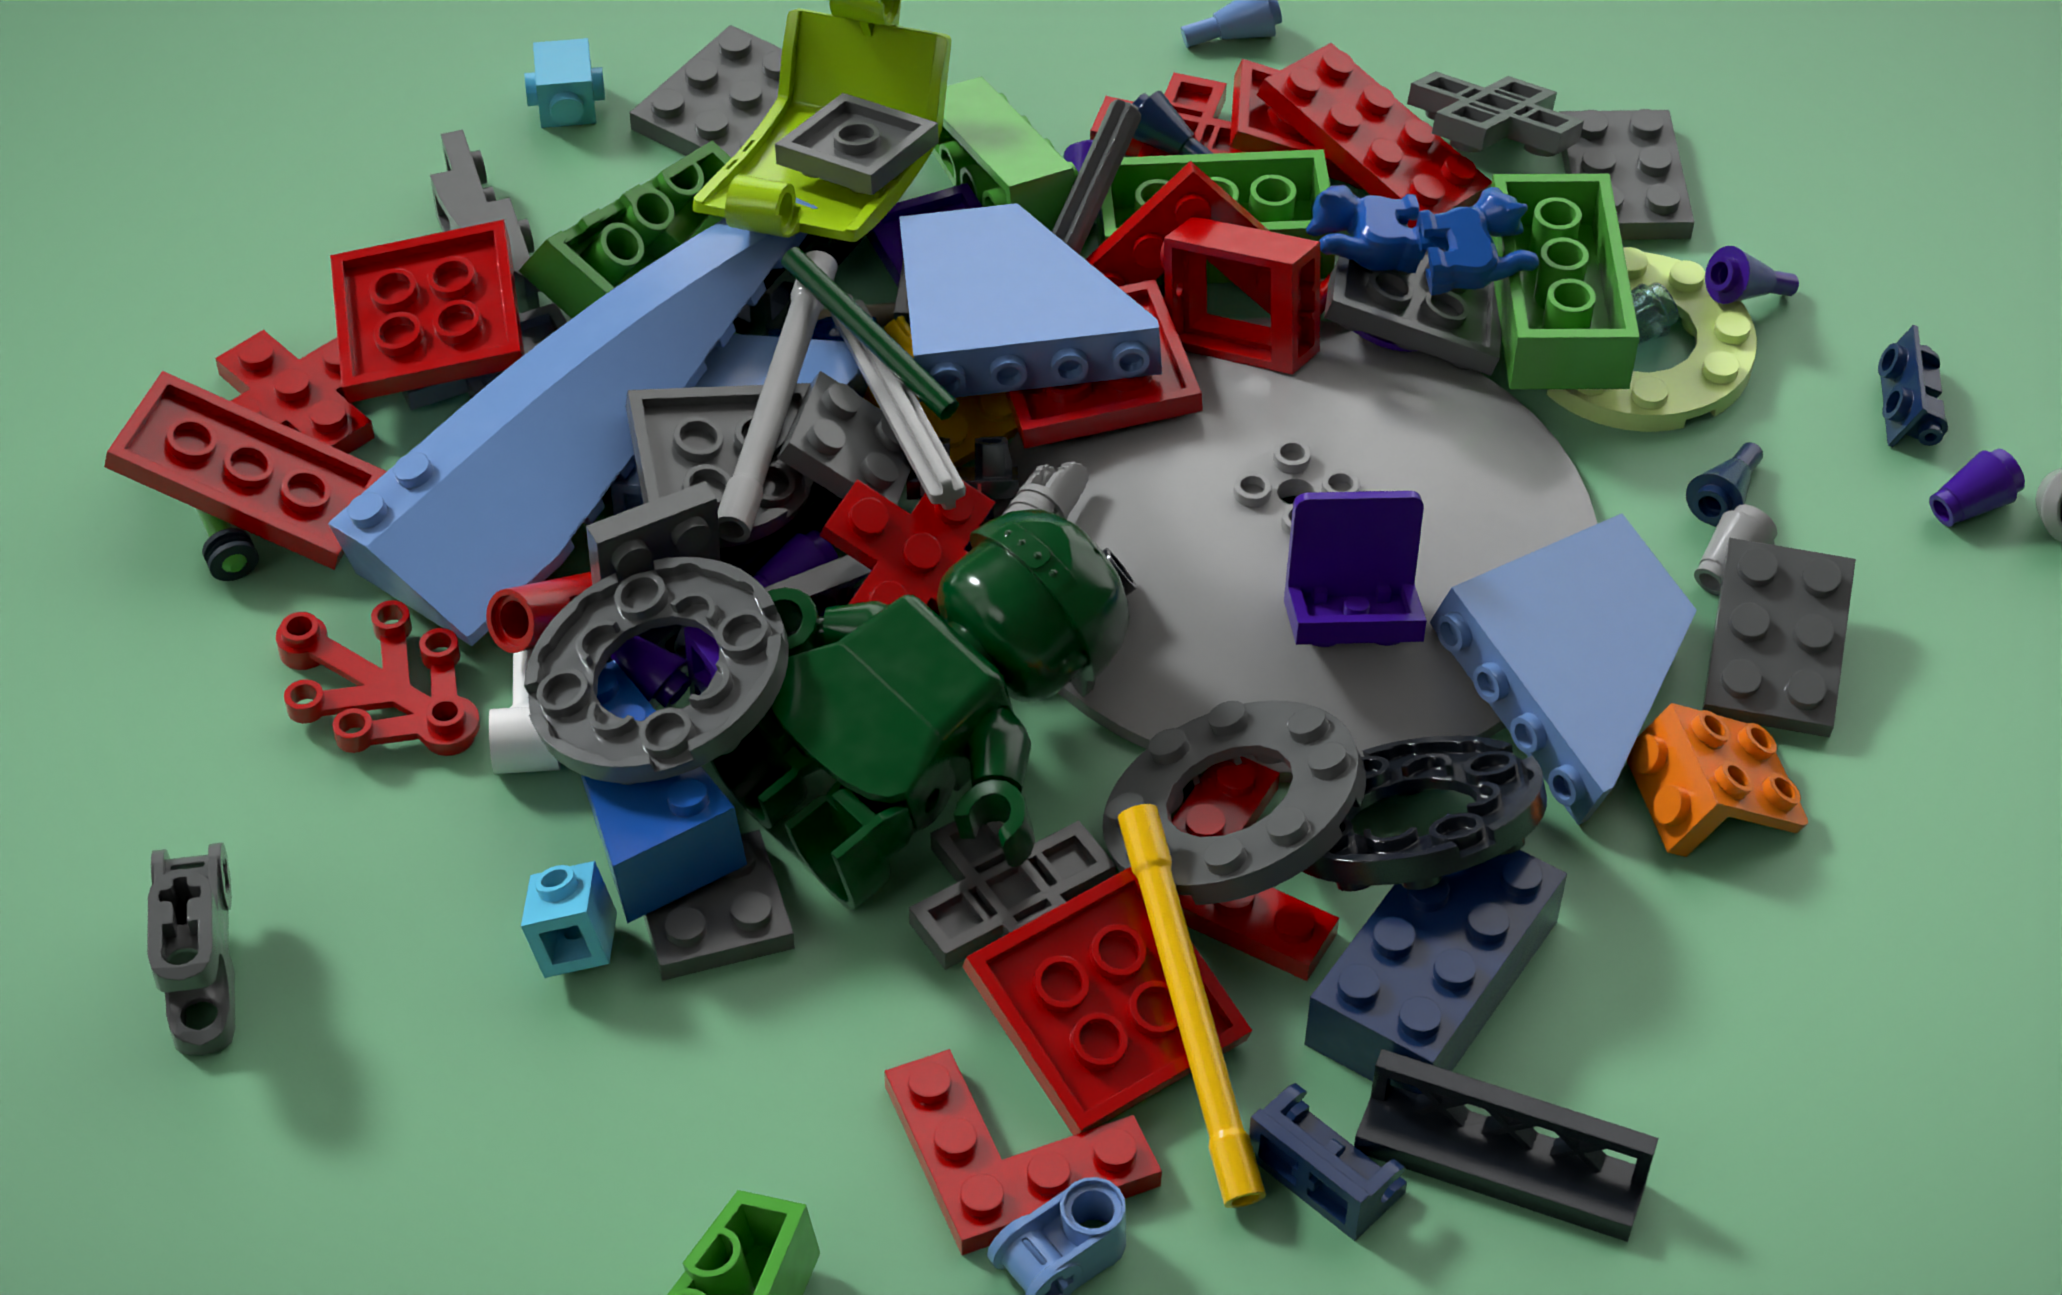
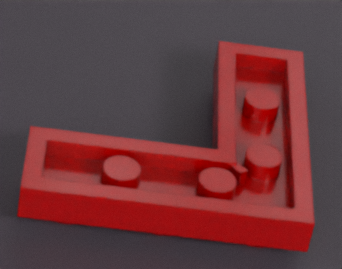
M1190 161L1085 260L1116 286L1120 287L1154 280L1164 273V269L1160 265V251L1164 237L1192 216L1265 231L1269 230ZM1206 255V259L1271 315V268Z
M1240 756L1242 763L1237 766L1230 761L1214 764L1200 778L1201 783L1194 787L1171 822L1179 831L1198 837L1224 836L1248 828L1257 822L1277 792L1280 773L1243 756ZM1273 887L1245 898L1204 905H1195L1191 895H1178L1187 927L1305 981H1308L1338 933L1339 917Z
M950 1049L884 1071L885 1088L962 1256L990 1246L1000 1231L1012 1221L1032 1213L1066 1190L1072 1183L1083 1178L1098 1177L1109 1180L1120 1189L1125 1199L1161 1186L1162 1170L1134 1115L1002 1160Z

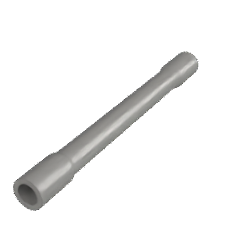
M810 251L806 253L834 281L838 269L836 260L823 251ZM797 279L791 292V304L734 474L726 484L718 508L719 537L729 542H744L750 537L763 497V484L819 314L824 309V306Z

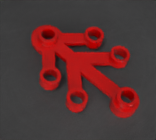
M396 600L384 601L378 604L371 613L374 634L381 641L383 669L330 639L325 624L313 614L295 612L283 619L276 632V643L280 659L287 667L295 670H308L323 665L357 685L354 687L323 690L321 685L313 680L303 679L293 682L284 692L287 713L293 721L307 724L317 721L322 716L336 715L332 723L336 744L341 750L349 753L364 751L371 745L419 739L431 752L441 756H452L464 752L474 742L480 728L479 712L474 703L458 696L455 665L460 660L458 638L453 631L446 628L431 629L423 634L419 641L422 662L425 667L431 670L430 697L410 684L407 637L411 634L412 623L409 609L404 603ZM389 620H399L393 624H384ZM436 648H448L442 652H433ZM304 699L313 700L307 704H297ZM394 707L406 715L372 721L371 716L366 711ZM361 728L356 733H346L349 729Z

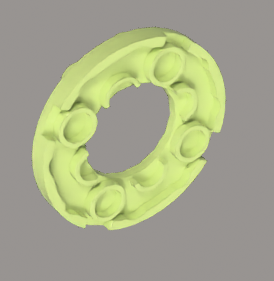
M1623 248L1633 302L1636 300L1650 301L1663 306L1665 314L1671 315V311L1682 318L1683 328L1695 337L1694 350L1688 359L1671 369L1650 373L1633 371L1630 389H1548L1547 395L1568 411L1582 418L1605 426L1631 431L1659 432L1684 428L1687 419L1708 412L1714 417L1739 398L1751 376L1757 349V337L1750 314L1741 301L1729 304H1721L1714 301L1706 289V271L1698 263L1647 253L1637 248Z

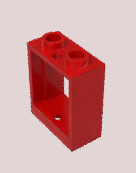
M1194 216L1164 237L1160 251V265L1164 269L1165 274L1164 301L1185 351L1292 375L1320 352V241ZM1206 255L1271 268V327L1207 314Z

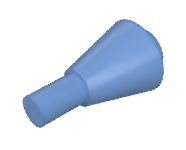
M1234 0L1213 13V17L1182 26L1181 34L1187 48L1216 38L1224 40L1275 37V25L1282 23V14L1277 0Z

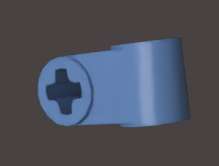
M1098 1177L1078 1180L1032 1213L1021 1216L1003 1228L990 1244L987 1257L995 1268L1006 1269L1026 1292L1025 1295H1071L1075 1289L1106 1268L1113 1266L1122 1257L1126 1248L1125 1198L1120 1189L1109 1180ZM1087 1220H1100L1107 1223L1105 1226L1092 1229L1083 1227L1080 1224Z

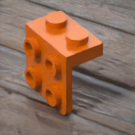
M1671 703L1636 738L1628 755L1627 763L1667 853L1687 857L1727 817L1792 833H1799L1808 824V818L1800 803V792L1788 778L1776 753V742L1767 730L1755 723H1745L1716 715L1708 710L1701 711Z

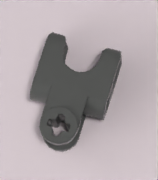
M222 842L209 844L207 855L170 859L166 849L153 850L151 854L152 886L148 894L147 955L157 989L165 992L166 1017L176 1050L187 1055H207L220 1051L230 1045L235 1032V971L229 953L228 911L232 905V891L226 848ZM198 1002H208L213 1004L218 1010L217 1017L213 1023L201 1030L186 1027V1008Z

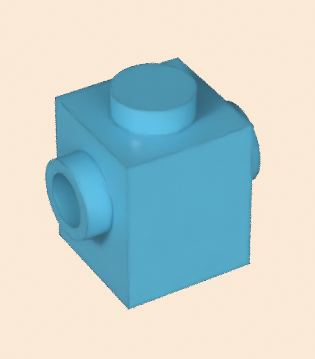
M588 38L533 42L535 72L524 73L527 105L539 106L541 128L597 124L595 101L605 100L602 67L591 68Z
M591 861L573 866L558 865L542 873L530 875L521 928L544 978L610 964L617 911L596 862Z

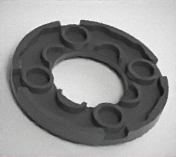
M700 557L664 558L653 560L654 570L634 574L621 581L617 574L614 573L590 586L569 602L541 634L532 651L525 673L524 687L529 694V717L548 751L560 763L583 776L600 781L631 785L663 780L686 773L714 760L720 755L728 754L736 749L741 740L755 728L774 703L784 681L788 665V639L782 619L768 592L751 575L730 564ZM675 624L699 628L716 640L719 646V660L715 664L717 671L704 692L700 695L692 694L689 697L690 705L682 709L670 707L657 710L643 721H637L630 715H627L625 718L616 717L601 706L597 698L599 675L609 657L627 640L652 628Z
M1271 700L1244 704L1239 701H1226L1214 707L1210 713L1193 719L1178 728L1163 730L1150 740L1148 748L1125 770L1110 793L1103 814L1104 840L1118 871L1122 872L1131 867L1117 817L1122 811L1140 804L1156 805L1172 858L1171 871L1178 895H1191L1195 905L1215 904L1245 898L1275 887L1296 876L1324 856L1341 839L1343 834L1339 825L1351 807H1361L1366 788L1364 764L1355 741L1346 726L1335 716L1321 708L1292 701ZM1240 756H1254L1257 761L1264 764L1284 762L1291 768L1293 779L1286 797L1271 814L1248 828L1224 836L1198 837L1179 831L1171 822L1170 814L1177 810L1183 801L1184 793L1182 789L1191 779L1194 785L1201 783L1200 776L1202 772L1214 764L1230 761L1237 766L1242 763Z

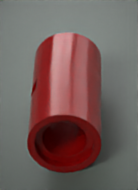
M591 572L506 588L496 592L491 597L486 612L487 627L493 641L502 650L509 653L534 649L541 634L554 617L576 596L592 586Z

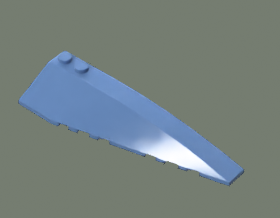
M796 197V203L818 209V207ZM725 218L651 263L557 329L465 403L407 455L400 458L391 469L361 495L353 499L344 510L328 523L355 573L442 628L453 631L458 638L473 646L489 631L486 612L491 597L499 590L542 582L564 563L575 548L571 538L582 523L592 524L605 508L602 496L616 478L625 480L636 466L625 407L628 390L694 388L708 369L704 361L714 346L724 348L736 331L733 324L734 319L746 304L756 305L766 291L763 280L772 269L783 268L781 259L784 254L793 247H799L808 234L799 232L789 238L729 227Z

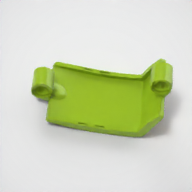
M829 0L832 14L800 8L789 11L781 54L778 97L765 118L739 151L694 196L693 211L724 217L728 226L732 228L789 238L802 232L849 242L858 241L872 230L899 201L927 161L935 146L874 195L855 193L847 187L820 178L807 177L799 171L776 164L775 143L842 93L937 122L939 140L944 118L951 37L943 33L899 26L901 0ZM796 197L818 207V209L796 203Z

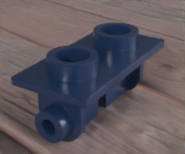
M1912 325L1897 343L1890 344L1884 350L1878 364L1883 396L1882 414L1885 418L1887 443L1890 447H1894L1905 434L1918 439L1923 445L1933 446L1940 443L1948 431L1944 402L1937 399L1942 394L1939 369L1940 358L1929 346L1920 345L1919 330L1916 325Z

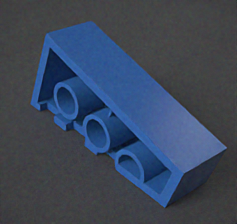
M615 660L605 664L598 678L597 698L603 708L616 717L625 718L627 715H630L637 721L645 720L656 711ZM701 766L663 780L631 785L600 781L581 775L627 924L747 865L735 807Z

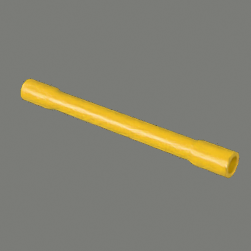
M1153 804L1132 806L1122 811L1117 818L1132 872L1139 881L1209 1135V1152L1223 1203L1226 1208L1248 1206L1265 1198L1266 1193L1250 1136L1243 1128L1171 871L1172 858L1157 806Z

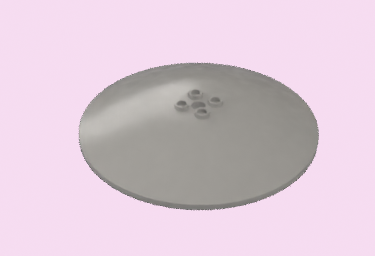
M1271 318L1240 319V321L1271 327ZM1320 321V352L1293 375L1185 351L1202 392L1203 411L1025 449L1020 434L1017 431L1010 442L1009 449L1012 467L1018 466L1019 489L1026 483L1030 475H1033L1037 466L1049 464V466H1054V469L1058 470L1057 467H1061L1062 463L1075 461L1076 463H1082L1083 467H1087L1089 481L1083 490V494L1080 495V499L1068 515L1067 520L1079 526L1101 550L1105 548L1111 550L1129 572L1137 585V589L1126 596L1129 602L1130 619L1123 644L1109 665L1096 677L1094 689L1085 697H1082L1073 685L1068 683L1057 693L1090 719L1121 738L1145 749L1148 748L1150 740L1159 732L1178 728L1193 719L1210 713L1214 707L1226 701H1239L1243 704L1271 700L1292 701L1321 708L1335 716L1346 726L1355 741L1361 757H1364L1362 750L1407 739L1454 735L1490 738L1506 728V726L1489 703L1483 700L1477 693L1474 683L1453 654L1441 644L1436 631L1429 623L1451 587L1598 524L1587 489L1565 450L1543 423L1509 392L1478 371L1457 368L1446 360L1420 351H1396L1381 347L1362 338L1355 332L1343 328L1337 322ZM1415 491L1419 493L1424 504L1415 587L1427 620L1424 642H1400L1391 646L1376 643L1336 644L1330 647H1317L1311 644L1296 645L1284 604L1293 504H1286L1281 499L1287 496H1298L1307 492ZM992 499L995 501L994 519L1002 516L1013 499ZM985 519V523L993 519ZM1243 756L1279 772V782H1292V770L1284 762L1264 764L1257 761L1254 756Z

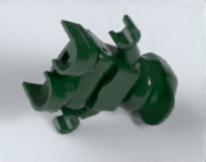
M1028 509L1008 512L990 520L971 532L970 542L972 550L953 564L941 578L937 594L940 616L914 595H903L890 605L880 601H869L827 607L824 616H819L816 605L810 596L799 589L783 587L768 591L782 619L786 633L797 631L795 634L787 637L789 653L784 681L768 712L755 728L741 740L738 747L732 752L720 755L710 762L735 799L754 819L768 829L773 827L805 800L808 793L805 776L823 769L837 780L827 794L820 795L812 800L784 825L797 853L826 890L843 906L850 910H855L882 888L891 877L889 859L908 844L913 833L932 824L945 808L952 791H959L970 780L972 788L957 802L953 814L960 838L976 839L979 829L984 824L1000 821L1005 824L999 829L998 837L1008 866H1020L1032 854L1035 844L1034 830L1025 798L1021 794L1031 752V740L1026 728L1014 714L1010 697L1021 702H1039L1055 695L1068 683H1071L1082 697H1085L1094 689L1096 677L1109 665L1121 648L1130 619L1128 602L1120 576L1103 551L1076 524L1042 509Z

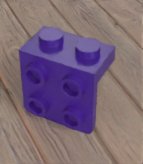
M1415 491L1307 492L1295 498L1292 511L1284 604L1296 645L1311 644L1317 647H1330L1336 644L1376 643L1391 646L1400 642H1424L1427 620L1415 587L1424 504L1419 493Z

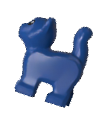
M1338 185L1331 186L1316 196L1313 204V218L1307 226L1306 232L1312 236L1327 234L1319 240L1322 253L1355 260L1363 268L1371 271L1398 270L1406 273H1416L1419 263L1423 260L1426 251H1420L1416 226L1411 229L1408 228L1407 224L1409 220L1415 221L1418 218L1420 207L1416 195L1406 194L1402 199H1390L1376 195L1359 198L1347 186ZM1347 231V232L1349 233V235H1345V234H1341V233H1336V232Z
M1491 187L1482 191L1479 200L1472 207H1457L1440 214H1434L1430 210L1419 211L1416 235L1420 251H1428L1430 268L1426 269V278L1430 294L1438 295L1450 292L1454 288L1476 290L1484 288L1491 282L1513 276L1519 271L1535 270L1539 265V258L1536 253L1527 250H1517L1500 257L1491 236L1504 237L1523 233L1524 228L1521 223V217L1528 210L1527 204L1518 203L1515 197L1504 194L1497 187Z

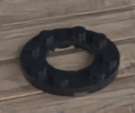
M1476 736L1421 737L1391 742L1362 750L1364 757L1361 758L1366 773V788L1361 807H1351L1339 825L1343 834L1341 839L1324 856L1302 872L1318 879L1335 882L1339 890L1347 892L1363 890L1371 885L1401 884L1404 888L1410 890H1421L1438 884L1444 875L1465 870L1498 855L1516 852L1525 845V837L1539 824L1547 808V795L1542 769L1533 756L1523 760L1513 754L1512 744ZM1427 789L1454 790L1471 796L1475 803H1468V813L1452 814L1436 820L1429 827V834L1418 837L1417 827H1410L1400 835L1387 838L1373 836L1371 829H1364V836L1354 833L1353 825L1350 822L1361 810L1381 799L1395 795H1414Z

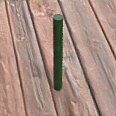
M793 247L784 254L781 259V265L941 420L950 418L956 412L959 402L799 247Z

